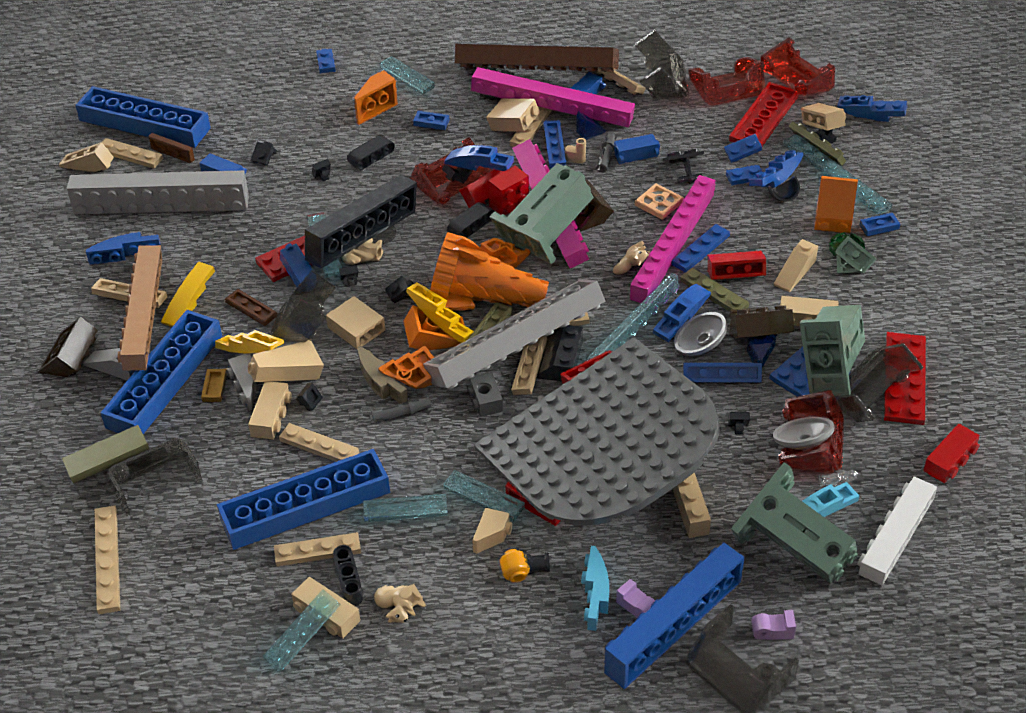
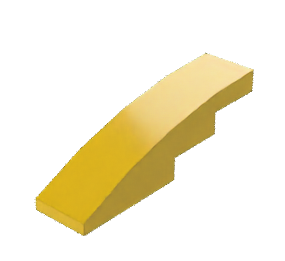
M198 261L171 300L161 320L162 324L173 327L186 310L193 311L197 306L196 300L206 290L205 283L215 273L214 266Z
M417 282L407 288L406 292L416 305L443 331L460 343L469 339L474 331L459 323L460 315L445 307L446 299Z
M255 330L249 334L227 335L215 341V348L243 354L260 353L276 348L283 344L284 340Z

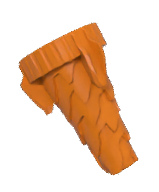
M447 232L438 257L430 290L446 299L445 307L452 311L474 310L475 303L473 301L482 300L491 303L501 302L511 306L512 303L530 307L545 299L549 282L534 278L531 273L514 269L512 266L500 262L499 259L489 256L466 237Z

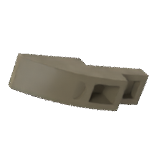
M359 346L360 368L365 380L374 392L383 400L390 396L400 404L407 402L408 391L405 385L381 373L378 368L384 365L385 362L376 358L371 351Z

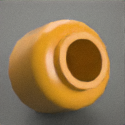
M509 549L500 558V567L505 579L513 583L526 579L530 572V567L524 552Z

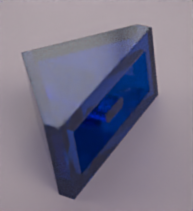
M578 111L576 114V132L585 140L607 131L597 121Z
M777 334L748 339L747 353L752 363H762V367L764 366L775 348Z

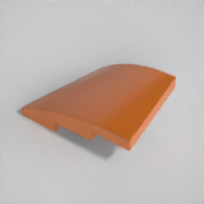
M492 238L480 245V248L489 256L499 259L500 262L510 265L514 269L530 254V250L527 248L521 250L515 248V244L504 242L497 238Z
M424 345L412 354L408 352L396 361L394 359L379 367L378 370L415 389L425 388L432 385V377L426 371L423 364L433 359L434 356Z

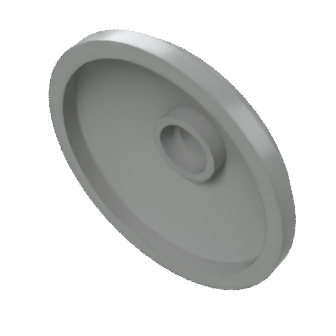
M706 312L691 318L677 331L674 338L675 348L679 353L687 356H697L712 350L723 340L727 332L728 323L725 317L717 312Z
M805 417L780 425L773 432L774 441L783 447L795 450H810L827 440L835 428L834 423L830 419L824 417Z

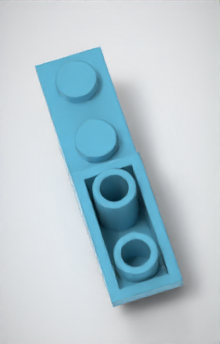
M845 482L836 487L830 484L808 496L802 502L825 517L857 502L859 495L848 482Z
M591 546L590 554L585 555L584 567H587V571L582 572L581 584H585V593H588L587 603H590V607L585 608L584 621H588L587 630L596 631L599 613L608 614L609 579L601 554L596 546Z

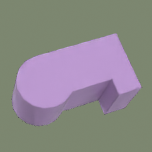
M629 579L617 590L616 603L638 617L642 612H647L655 600L646 596L645 593L636 587L637 584Z
M785 610L784 614L777 615L757 614L751 619L753 634L756 639H794L796 624L793 610Z

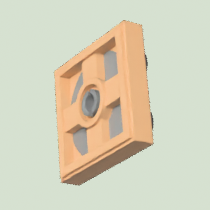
M655 183L635 200V206L663 220L681 205L684 197Z

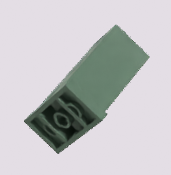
M556 163L508 216L493 212L490 219L503 240L515 244L516 247L522 250L527 248L530 250V254L552 264L556 258L550 245L594 197L590 191L591 188L585 181L583 173L580 171L576 172L567 165L563 166Z
M861 305L822 307L816 319L800 321L810 396L850 395L849 372L865 342Z
M784 462L732 526L731 530L735 539L743 544L755 534L754 529L756 528L831 584L834 580L838 581L844 574L843 568L847 563L852 564L858 555L856 553V541L789 492L795 482L791 467Z

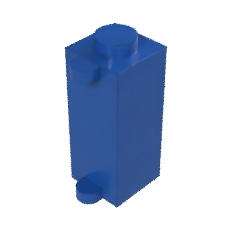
M588 72L570 89L597 95L606 87V84L602 81V77Z
M653 134L614 141V155L619 164L657 157L660 154L659 141L655 139Z
M210 153L199 162L201 172L244 171L246 174L247 171L241 165Z
M289 243L284 249L280 250V261L299 292L314 289L317 286V276L310 264L305 261V256L297 243L293 245Z

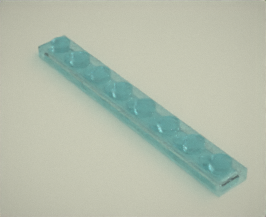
M795 134L784 140V146L796 152H803L802 159L823 175L858 179L799 135ZM858 179L856 199L877 215L892 209V203Z
M671 273L586 358V361L606 351L616 350L634 336L641 326L645 325L648 319L655 315L658 309L663 304H666L673 294L677 293L679 289L678 275Z

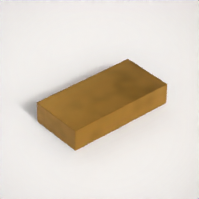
M207 369L201 395L202 402H222L227 376L226 369Z

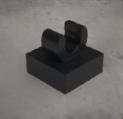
M819 128L815 132L822 141L825 139L830 144L836 142L837 137L833 134V129L827 131Z
M328 159L312 164V175L314 178L320 177L323 182L329 180L331 163Z
M357 265L339 269L340 280H344L345 287L348 286L347 280L352 279L354 284L357 285L359 273Z
M307 383L296 400L300 405H304L308 411H312L323 396L313 383Z
M729 412L728 426H734L735 434H743L744 426L749 425L750 412Z

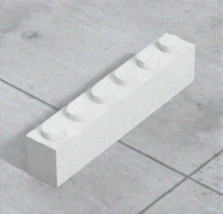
M913 477L910 483H905L901 492L903 495L896 498L893 504V511H888L884 520V526L880 524L875 535L877 536L876 539L870 540L867 546L868 552L866 555L862 554L857 564L860 566L859 575L880 585L884 584L933 502L937 486Z

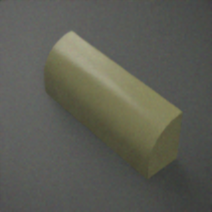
M136 425L63 457L62 460L74 484L150 450L139 425Z

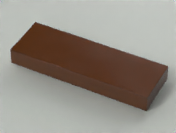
M154 133L148 136L152 150L188 163H192L195 160L192 147Z
M240 289L235 290L225 298L227 304L263 326H266L278 316L275 310Z

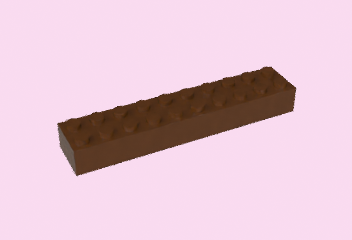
M455 44V63L460 64V67L473 69V66L486 69V67L490 66L495 69H504L506 67L510 70H519L522 67L525 70H535V67H537V69L542 71H551V68L557 71H566V68H569V70L575 72H582V69L588 72H598V69H601V71L613 73L614 70H618L619 50L612 47Z

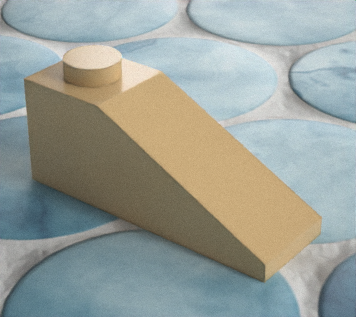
M100 142L66 154L59 166L91 172L104 171L110 167L114 157L103 143Z
M802 239L787 259L774 282V286L791 292L816 262L818 246Z

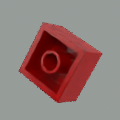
M513 166L488 180L489 206L500 215L511 213L529 194V175L517 166Z

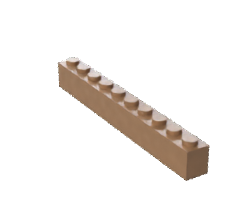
M161 245L139 246L138 253H135L134 256L135 263H133V273H131L132 284H129L130 295L127 296L128 305L125 308L126 317H124L120 351H118V363H122L123 371L147 370L162 267Z

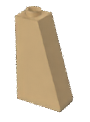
M306 340L253 354L251 362L248 364V373L251 374L254 382L317 380L320 378L324 364L312 341Z

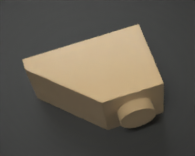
M485 508L473 538L474 553L482 552L504 542L506 535H510L513 523L510 522V513Z

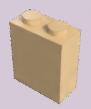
M502 98L486 118L492 131L525 132L540 112L535 99Z
M355 296L326 315L328 328L357 350L359 346H364L385 331L384 317Z

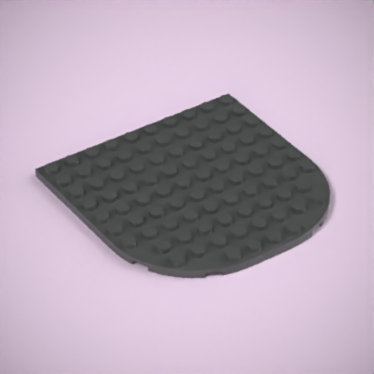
M632 338L483 437L474 446L542 515L551 520L554 518L562 520L565 524L598 525L612 522L611 518L626 514L627 517L640 511L691 476L702 466L703 459L708 452L713 451L719 435V418L712 399L704 390L637 339Z

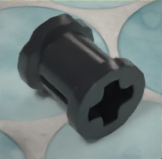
M549 552L537 556L527 554L530 567L529 573L535 570L550 572Z

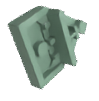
M847 236L836 249L837 274L865 273L877 259Z

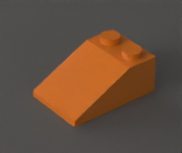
M384 70L371 76L354 97L358 125L398 105L396 80Z
M821 176L814 230L850 233L858 179Z
M412 305L403 320L410 348L420 349L425 345L428 350L455 347L461 344L437 326L418 306ZM460 316L459 323L465 326L463 316Z

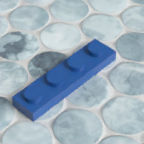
M560 120L543 121L549 169H552L556 163L565 166L566 158Z
M715 224L672 260V265L686 273L730 236V231Z
M683 363V375L692 382H762V363Z

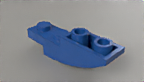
M846 95L840 96L837 108L844 109L845 113L855 117L889 122L890 116H905L907 101H873V96Z
M472 145L451 151L444 164L475 171L479 166L506 171L513 164L514 157L498 153L497 147Z
M789 150L785 152V155L776 156L774 160L768 162L769 167L765 169L766 171L755 173L754 177L748 179L749 186L777 187L795 171L803 157V152Z
M141 232L113 237L86 249V255L89 265L125 261L126 256L138 253L139 246L161 245L159 235L141 236Z
M694 284L686 289L665 310L664 317L654 327L653 334L669 343L687 319L690 320L705 303L711 292L698 284Z

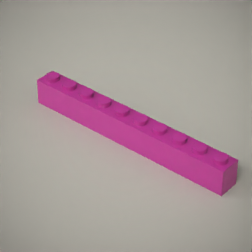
M479 67L474 72L471 81V91L507 99H535L538 107L628 128L634 115L635 103Z
M531 139L512 149L523 172L529 175V185L533 189L550 170L547 164L543 166L546 162L542 154L538 155L541 152L537 144L533 145ZM574 220L556 239L569 268L589 260L587 255L589 249L585 242L581 243L584 239L579 230L575 231L578 227Z
M701 175L698 176L630 284V300L645 305L648 304L672 265V260L680 252L713 198L715 191L714 179Z

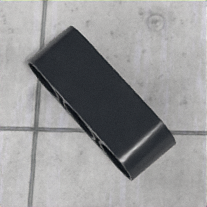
M377 135L350 151L347 161L362 171L391 154L395 149V144L385 136Z
M477 202L454 218L448 224L447 232L468 238L492 221L490 216L495 210L482 202Z
M340 545L334 549L333 558L344 600L353 606H358L363 601V593L353 552L349 546Z

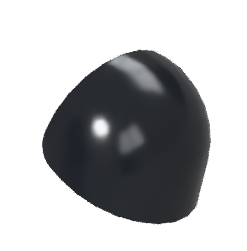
M794 175L785 183L775 188L769 186L767 189L770 195L777 201L787 202L798 196L800 184Z

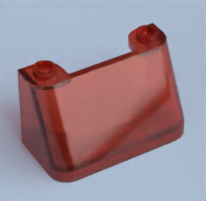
M789 37L761 55L762 70L796 91L799 95L807 96L829 92L835 86V66L829 63L818 69L800 57V50L794 49V40Z
M748 56L735 61L733 73L711 77L709 72L705 73L701 68L688 69L690 81L704 102L709 105L758 96L766 86L763 62Z
M470 137L462 141L464 144L462 147L475 145ZM446 155L429 165L422 162L416 165L409 179L417 182V188L435 203L443 205L451 197L460 193V189L493 169L479 166L476 171L473 170L464 184L456 180L452 182L446 178L447 174L442 170L445 165L444 161L448 156Z
M827 390L785 399V408L782 409L784 419H787L788 422L805 417H824L834 423L835 429L827 440L810 450L782 448L781 453H779L780 464L782 465L785 462L791 469L831 474L841 472L844 416L832 391Z

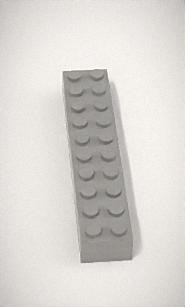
M244 171L70 175L67 185L73 213L81 215L247 210L249 199Z
M578 280L425 362L423 366L432 377L431 384L447 389L454 388L458 385L459 381L474 377L475 372L487 370L491 367L490 364L505 360L508 354L520 352L523 346L538 342V338L541 336L551 335L554 333V329L565 327L570 324L569 321L584 317L585 312L600 308V304L606 301L598 281Z

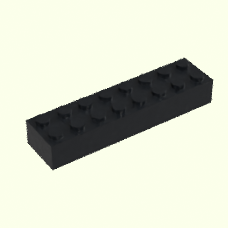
M399 175L306 228L305 261L322 269L416 211L417 182Z

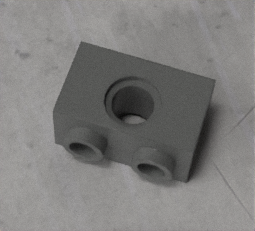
M483 373L470 378V385H467L468 394L473 396V408L478 410L480 417L503 412V399L493 373Z

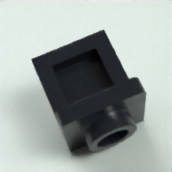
M257 142L251 161L268 165L272 153L276 154L277 150L270 142Z
M447 164L442 168L447 174L446 178L452 182L456 180L462 184L466 182L473 170L461 167L455 169Z
M400 276L386 287L385 290L393 303H397L408 294L406 292L407 288L414 283L410 279L406 280L403 276Z

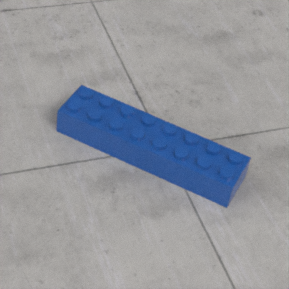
M94 86L75 105L79 121L146 137L154 133L193 148L199 144L211 128L207 112Z
M186 310L149 354L147 370H136L101 411L105 429L120 433L139 425L144 434L215 346V341L222 337L219 320Z
M374 449L221 502L217 504L221 523L233 550L389 494V477Z
M726 543L712 549L704 561L700 560L696 564L694 570L684 574L680 582L676 586H671L660 600H655L647 612H642L630 627L626 626L622 630L619 637L608 642L605 647L604 673L623 689L627 688L741 583L744 556Z

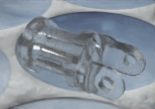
M838 469L828 475L819 474L818 483L821 489L830 484L836 487L857 479L858 474L855 470L845 471Z

